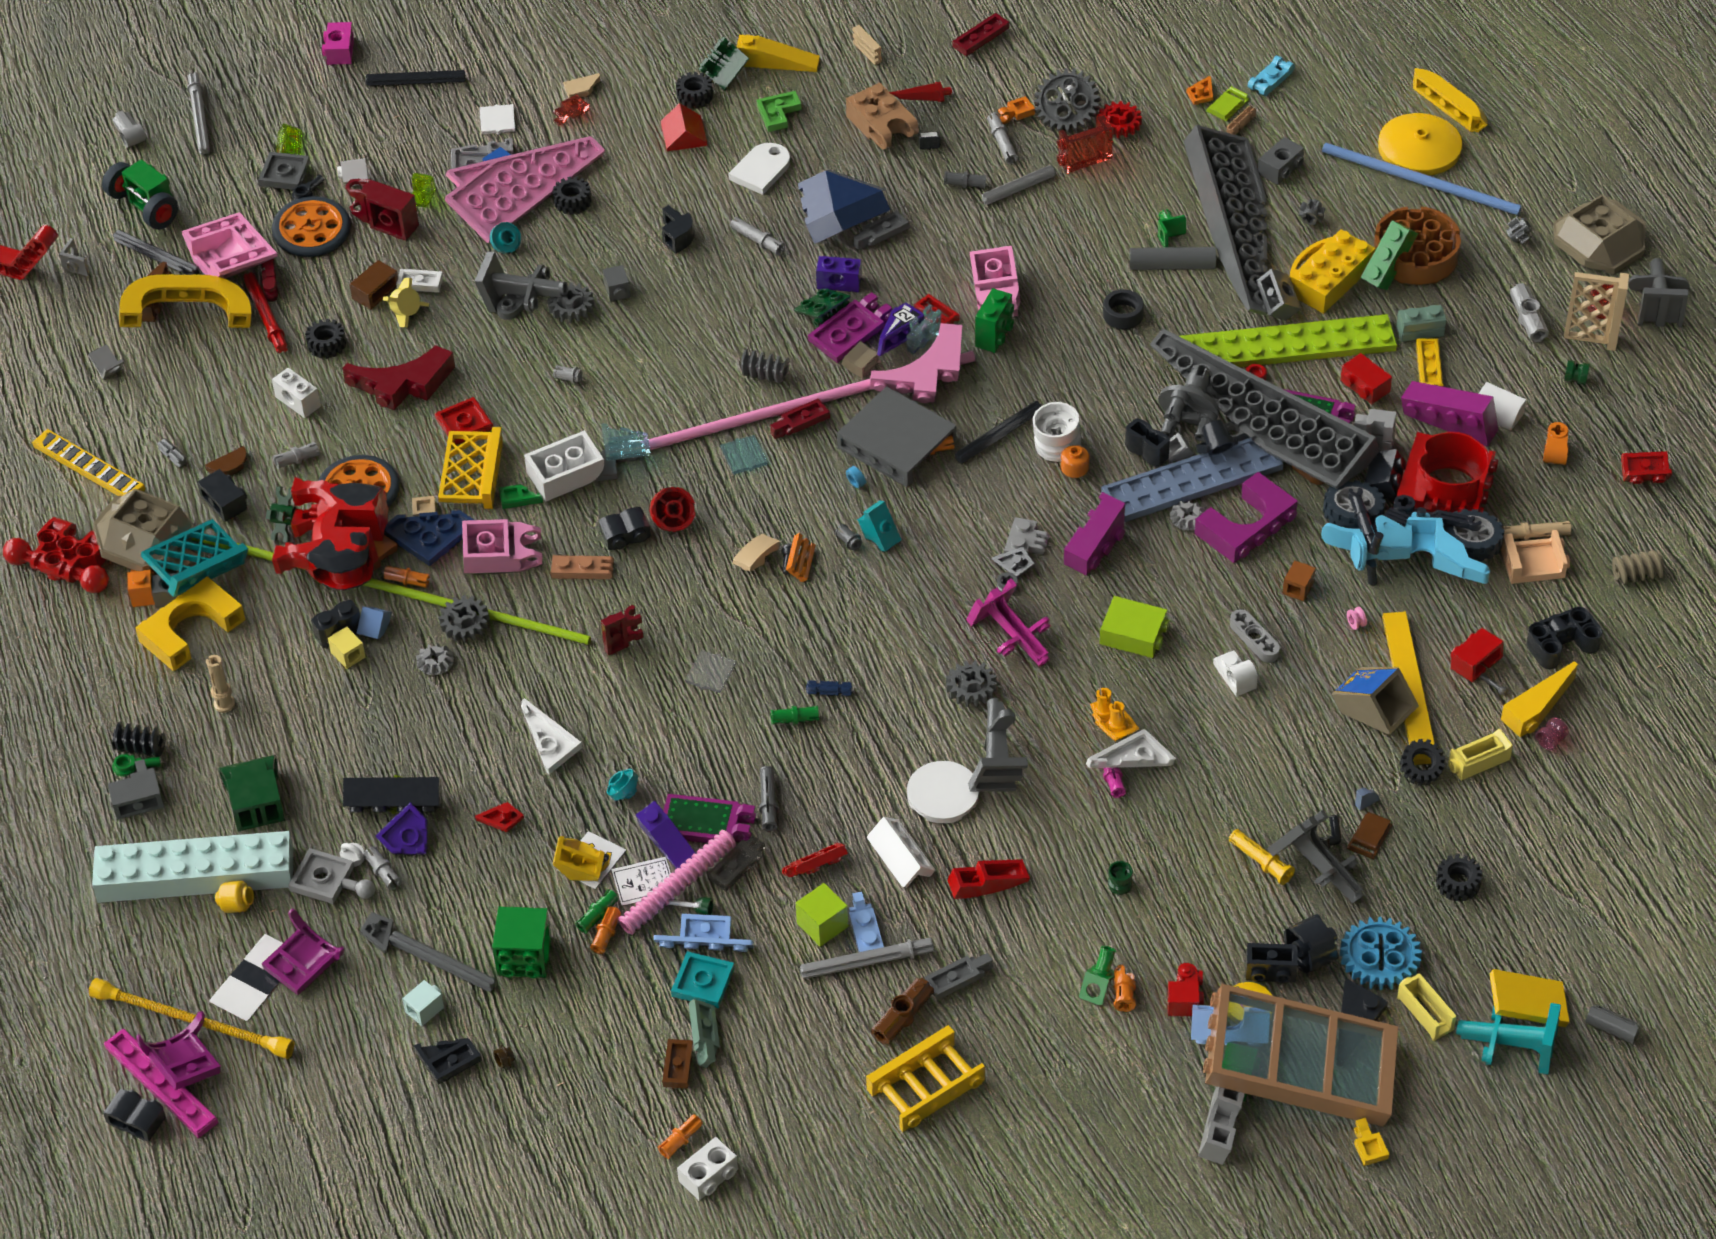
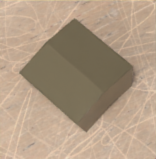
M860 341L844 357L841 364L853 374L863 378L879 362V356L876 351Z

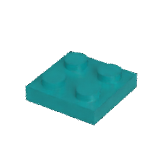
M687 951L671 989V997L687 1001L696 999L719 1008L735 969L734 963Z

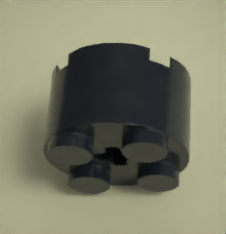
M1314 914L1284 931L1285 944L1297 945L1298 968L1304 973L1313 972L1339 958L1335 941L1338 939L1337 934L1332 927L1328 928L1318 914Z

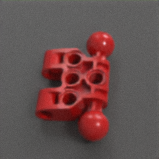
M52 517L37 533L39 546L35 551L32 550L29 543L23 538H12L3 547V556L6 562L11 565L21 566L28 562L32 569L40 570L42 573L47 574V577L51 580L65 579L70 583H74L76 580L80 581L82 588L89 593H99L105 590L109 582L106 570L101 567L106 559L101 557L94 531H90L82 540H76L74 538L77 531L76 524L57 517Z

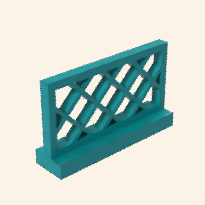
M211 519L142 551L141 557L169 585L168 592L175 597L186 592L207 576L213 579L243 565L248 548L243 543L238 545L214 519ZM211 528L217 536L204 534V531ZM191 537L200 539L199 544L186 542V539ZM202 541L215 542V548L202 545ZM218 544L228 545L231 549H219ZM170 546L182 547L181 553L168 550ZM185 548L198 551L197 556L185 554ZM201 552L214 554V557L205 558L200 557ZM151 555H163L164 560H156ZM167 557L180 559V564L166 562ZM183 560L196 562V565L192 567L183 565ZM165 568L177 570L178 573L171 577L165 571Z

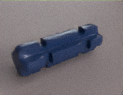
M808 680L806 691L808 694L820 692V695H839V693H842V696H851L852 683L842 682V684H839V681H820V683H817V680Z

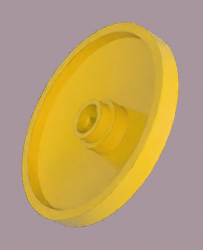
M1410 113L1398 116L1384 125L1379 134L1378 150L1385 162L1431 176L1443 173L1457 163L1461 155L1462 139L1458 130L1448 121L1430 114Z

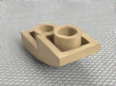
M761 534L747 543L737 553L732 564L741 567L745 571H753L764 565L765 556L779 550L780 541Z

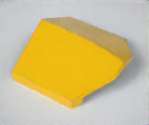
M560 836L556 846L553 865L569 880L598 881L605 852L602 850L598 851L588 843L577 839Z

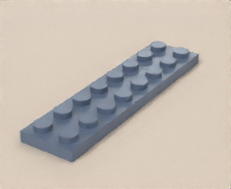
M1251 438L1239 441L1238 445L1218 455L1211 456L1208 453H1202L1102 486L1101 493L1104 492L1125 503L1124 522L1172 507L1173 505H1178L1180 501L1184 503L1188 500L1244 483L1257 472L1265 476L1283 470V463L1280 459L1265 452Z

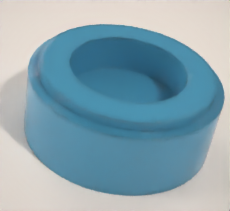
M852 466L846 470V477L855 488L859 489L866 484L864 475L857 467Z

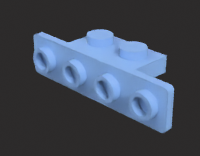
M682 914L680 936L654 935V941L659 943V947L674 948V944H684L686 949H699V945L709 946V950L722 951L723 947H733V951L748 952V948H754L753 940L730 939L731 916Z

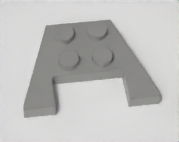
M506 138L505 142L501 143L490 141L488 145L477 147L475 144L451 149V169L483 162L485 156L499 147L513 155V139Z

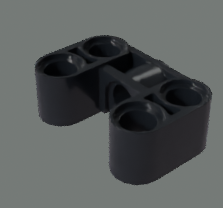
M1578 606L1532 623L1528 630L1526 646L1543 668L1554 669L1559 665L1563 644L1574 640L1583 652L1595 653L1600 648L1603 630L1586 608Z

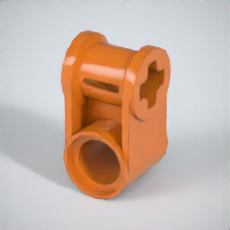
M1554 422L1549 425L1543 463L1566 465L1568 427L1564 423Z

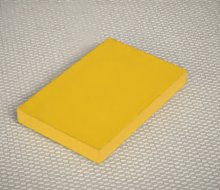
M1497 969L1491 971L1490 980L1496 1015L1546 1024L1550 1004L1555 1003L1561 1005L1558 1026L1566 1027L1569 1024L1562 981Z

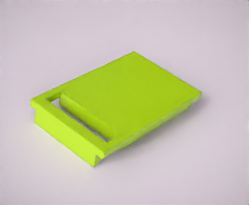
M1231 86L1208 107L1206 112L1224 121H1228L1249 100L1248 94Z

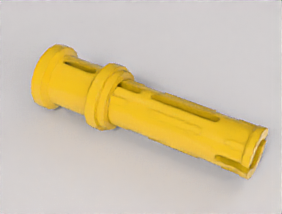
M1236 829L1229 836L1230 843L1258 862L1263 872L1270 873L1277 878V882L1280 885L1289 882L1294 875L1295 868L1292 865L1285 864L1277 854L1272 856L1241 830Z

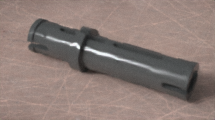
M764 766L759 770L761 784L759 811L762 814V829L772 832L777 829L776 813L778 812V804L775 798V771L771 766Z

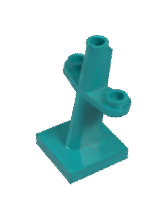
M1550 1004L1546 1027L1501 1024L1503 1016L1496 1015L1495 1007H1493L1491 1020L1495 1021V1023L1459 1020L1456 1034L1461 1035L1462 1039L1490 1043L1489 1047L1484 1046L1481 1061L1486 1062V1065H1492L1496 1044L1533 1049L1540 1054L1538 1073L1548 1075L1550 1060L1554 1051L1555 1037L1557 1038L1561 1005Z

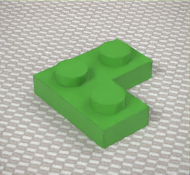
M796 91L756 100L758 110L768 132L788 128V121L784 114L802 110Z

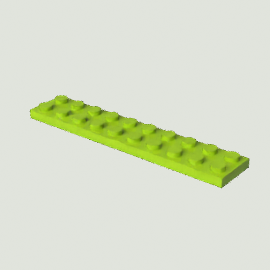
M1388 314L1179 336L1238 367H1248L1251 364L1267 365L1353 356L1360 353L1396 351L1397 348Z

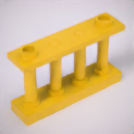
M949 1025L866 1076L867 1091L873 1097L878 1093L884 1092L902 1113L899 1115L900 1130L902 1132L908 1128L916 1127L924 1118L968 1090L979 1087L985 1080V1066L983 1063L972 1069L953 1048L955 1046L954 1031ZM940 1054H946L963 1075L951 1082L933 1059ZM920 1067H926L943 1088L931 1095L912 1072ZM900 1079L905 1080L922 1101L910 1108L891 1085Z

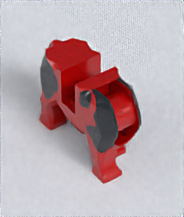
M295 477L291 488L294 505L301 506L311 502L317 504H312L311 508L307 510L295 509L291 527L294 537H300L307 531L312 530L311 542L295 545L286 542L285 547L276 545L272 556V563L276 574H282L284 571H290L293 568L306 569L319 583L339 591L354 589L371 581L374 565L379 558L374 541H383L384 530L388 521L387 492L379 486L364 483L332 484L325 480L303 481Z

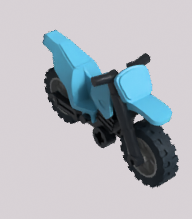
M1354 480V482H1346L1338 489L1331 486L1327 489L1324 497L1323 513L1325 519H1329V523L1325 524L1322 528V539L1329 545L1351 550V559L1355 568L1361 571L1366 566L1368 584H1377L1376 558L1378 560L1410 558L1411 553L1416 551L1431 553L1432 565L1435 569L1482 584L1488 583L1489 567L1480 561H1484L1486 558L1488 560L1492 559L1494 554H1499L1504 537L1503 525L1497 521L1495 516H1490L1485 511L1478 512L1477 509H1472V511L1463 509L1461 512L1455 511L1453 513L1443 510H1437L1433 513L1426 512V509L1423 507L1417 509L1415 507V500L1407 495L1397 496L1394 500L1393 508H1389V511L1384 514V496L1382 492L1379 493L1378 488L1375 486L1371 487L1369 483H1360V481Z

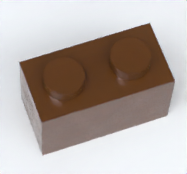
M377 260L349 284L352 299L371 310L383 300V297H387L397 288V270Z

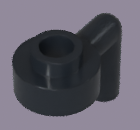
M1339 815L1329 816L1331 836L1319 837L1328 849L1331 848L1330 846L1340 844L1342 841Z

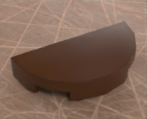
M242 446L205 464V469L210 474L218 469L225 475L238 473L244 468V463L247 459L245 447Z

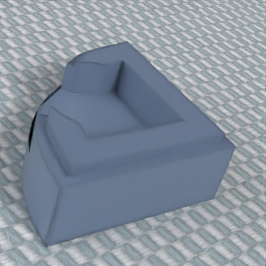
M1358 789L1355 806L1362 810L1379 801V795L1373 789Z

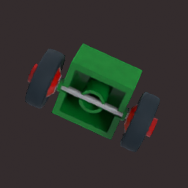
M140 159L133 165L118 162L106 171L102 180L104 192L114 199L128 196L129 202L143 212V220L151 228L156 230L166 228L173 222L178 213V202L170 191L168 177L165 174L159 173L153 165L147 164Z

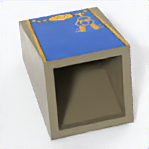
M1359 667L1331 694L1342 714L1386 734H1391L1419 707L1399 667Z

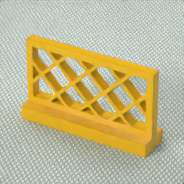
M492 427V432L449 431L438 495L439 502L481 503L484 509H493L503 447L501 427ZM454 439H464L466 441L459 446L453 443ZM478 440H487V443H485L481 447H479L475 442ZM467 447H473L475 451L467 455L463 452ZM459 454L462 459L454 463L450 458ZM480 454L484 457V460L477 464L472 459ZM468 462L472 467L464 472L460 467ZM456 470L460 475L451 480L448 475ZM478 471L482 476L474 481L470 475ZM466 479L470 484L461 489L457 484ZM452 487L457 491L453 495H444ZM476 488L479 491V496L468 495L467 492Z

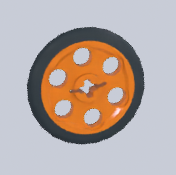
M317 196L303 197L286 204L278 211L271 227L272 236L275 242L290 254L300 257L321 256L332 252L344 243L350 232L351 220L348 212L332 199ZM300 211L307 212V214L303 216L297 215V213ZM320 211L328 212L326 215H318ZM330 224L338 225L337 227L332 229L327 228V226ZM287 225H295V226H296V227L293 228V229H286V228H285ZM320 237L326 238V240L323 242L315 241L317 238ZM297 238H304V239H305V240H304L303 242H301V243L295 242V240H296Z
M353 455L342 458L327 467L318 480H325L332 484L364 483L385 486L384 491L387 492L386 502L388 508L396 500L400 490V479L396 470L385 460L369 455ZM348 470L356 471L353 475L344 474ZM370 471H377V472H378V473H377L376 475H374V476H368V475H366V474H367L368 472H370Z

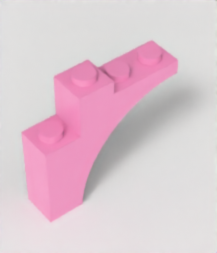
M940 323L939 333L932 346L924 355L914 362L897 369L871 371L869 389L881 392L887 386L901 394L913 393L914 401L920 403L934 402L937 380L944 382L958 381L962 325Z

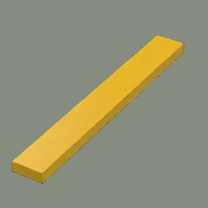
M1406 611L1383 613L1382 620L1392 667H1399L1419 705L1404 720L1409 745L1414 740L1418 742L1419 739H1423V742L1429 739L1431 744L1434 745ZM1418 754L1413 760L1414 765L1432 764L1431 759L1425 754Z

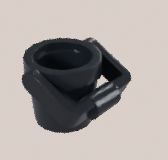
M1215 420L1202 427L1201 430L1205 442L1196 444L1197 453H1208L1211 456L1218 455L1238 445V439L1229 434L1222 420Z

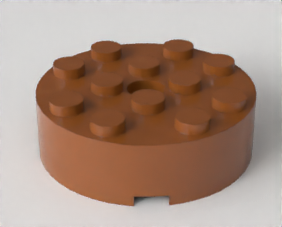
M1422 206L1421 209L1402 207L1386 214L1377 224L1374 238L1375 248L1378 247L1392 220L1419 233L1409 252H1403L1395 262L1394 270L1397 271L1394 279L1399 283L1417 285L1437 283L1449 276L1456 268L1461 245L1460 230L1457 224L1446 214Z

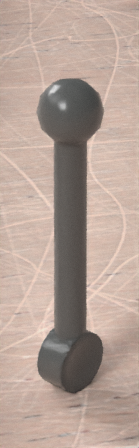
M1482 673L1479 676L1496 688L1500 695L1507 693L1506 687L1498 685Z

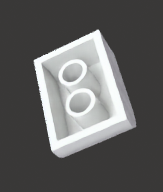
M585 430L524 455L526 472L543 496L545 502L593 482L604 468V458Z

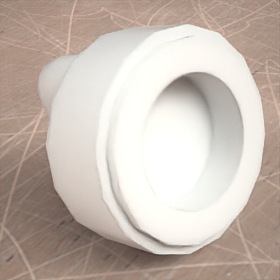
M343 843L341 845L340 857L352 860L354 867L364 861V849L360 844Z

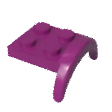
M290 909L288 915L297 931L262 962V967L287 988L299 995L334 961H337L344 954L345 949L343 946L337 948L325 941L306 924L295 909Z
M203 1011L198 1012L194 1020L182 1032L168 1040L148 1043L143 1041L140 1034L136 1036L141 1050L152 1060L175 1090L220 1073L221 1066L196 1036L204 1023L205 1014Z

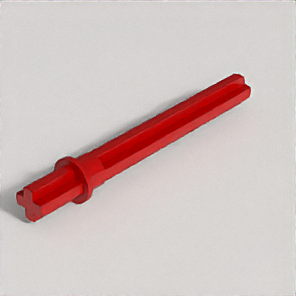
M254 273L245 274L243 276L244 282L266 327L268 340L273 343L277 353L286 352L288 348L284 339L285 333L279 328Z

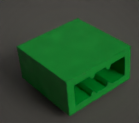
M994 288L991 289L975 316V347L995 353L998 347L1004 344L1007 332L1011 331L1014 325V319H1012L1014 311L1012 294Z

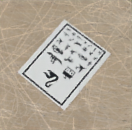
M666 857L611 869L622 906L641 901L643 897H647L648 892H653L652 889L658 887L660 882L664 883V879L666 877L669 878L671 874Z

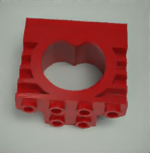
M1417 432L1397 496L1407 495L1415 500V507L1417 509L1423 507L1426 509V512L1433 513L1437 510H1443L1453 513L1455 511L1461 512L1463 509H1468V511L1477 509L1478 512H1483L1484 508L1481 506L1482 504H1487L1489 491H1486V489H1491L1494 475H1491V473H1496L1499 459H1495L1496 451L1489 450L1488 453L1483 444L1472 436L1460 432H1446L1437 435ZM1438 469H1455L1467 474L1473 481L1461 484L1445 483L1431 477L1430 473Z

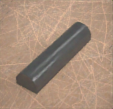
M1130 248V270L1215 269L1216 248Z

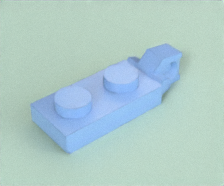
M862 892L852 893L854 907H849V918L858 952L884 947L871 903L865 904Z

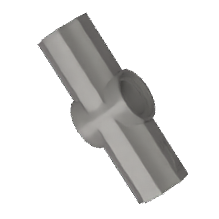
M1524 283L1516 284L1515 287L1510 289V296L1519 314L1518 322L1525 327L1530 340L1541 342L1544 338L1548 337L1549 331L1539 311L1540 303L1533 298L1528 286L1524 285Z

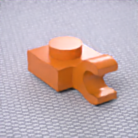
M1024 96L1009 101L1007 107L998 109V112L1001 115L1002 123L1006 124L1013 117L1016 120L1035 115V107Z

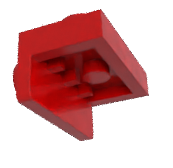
M1668 451L1622 453L1621 455L1623 482L1630 481L1631 484H1641L1644 481L1653 480V483H1663L1672 475V469H1669Z

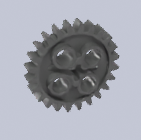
M1065 68L1063 74L1057 70L1056 76L1049 73L1050 79L1043 78L1044 86L1038 85L1037 87L1040 92L1034 93L1035 98H1037L1034 100V105L1037 106L1035 111L1036 114H1039V120H1044V126L1050 124L1051 131L1058 127L1059 133L1062 132L1063 128L1066 129L1067 134L1070 133V128L1078 132L1079 125L1085 129L1084 122L1092 123L1090 116L1097 117L1095 110L1100 109L1097 103L1101 101L1100 96H1098L1100 92L1098 88H1095L1096 82H1090V75L1084 78L1083 71L1077 75L1075 68L1071 73ZM1069 85L1075 86L1072 90L1066 89ZM1058 87L1063 90L1067 100L1071 101L1073 109L1077 112L1076 115L1071 111L1067 101L1063 99L1061 92L1057 89ZM1051 96H1058L1054 101L1048 100ZM1079 101H1085V102H1086V103H1085L1084 105H1082V106L1076 105ZM1061 112H1068L1064 117L1059 116Z

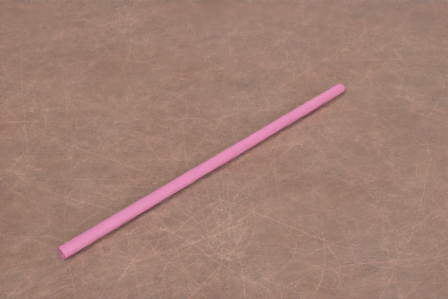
M973 351L960 354V365L975 361ZM870 379L640 442L643 452L781 415L815 399H820L822 403L872 390L869 389Z

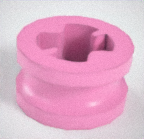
M1356 607L1354 611L1351 609L1347 611V619L1352 629L1357 630L1359 626L1365 627L1367 625V618L1361 607Z

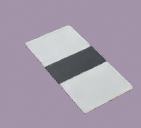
M264 934L209 1002L248 1021L280 982L263 969L262 962L283 943Z

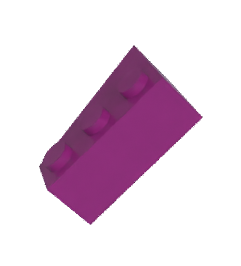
M1104 492L1099 496L1100 503L1096 510L1090 509L1087 516L1090 519L1084 528L1078 527L1064 549V565L1086 576L1092 569L1098 567L1103 556L1111 552L1113 545L1117 540L1120 541L1126 531L1124 528L1125 503Z

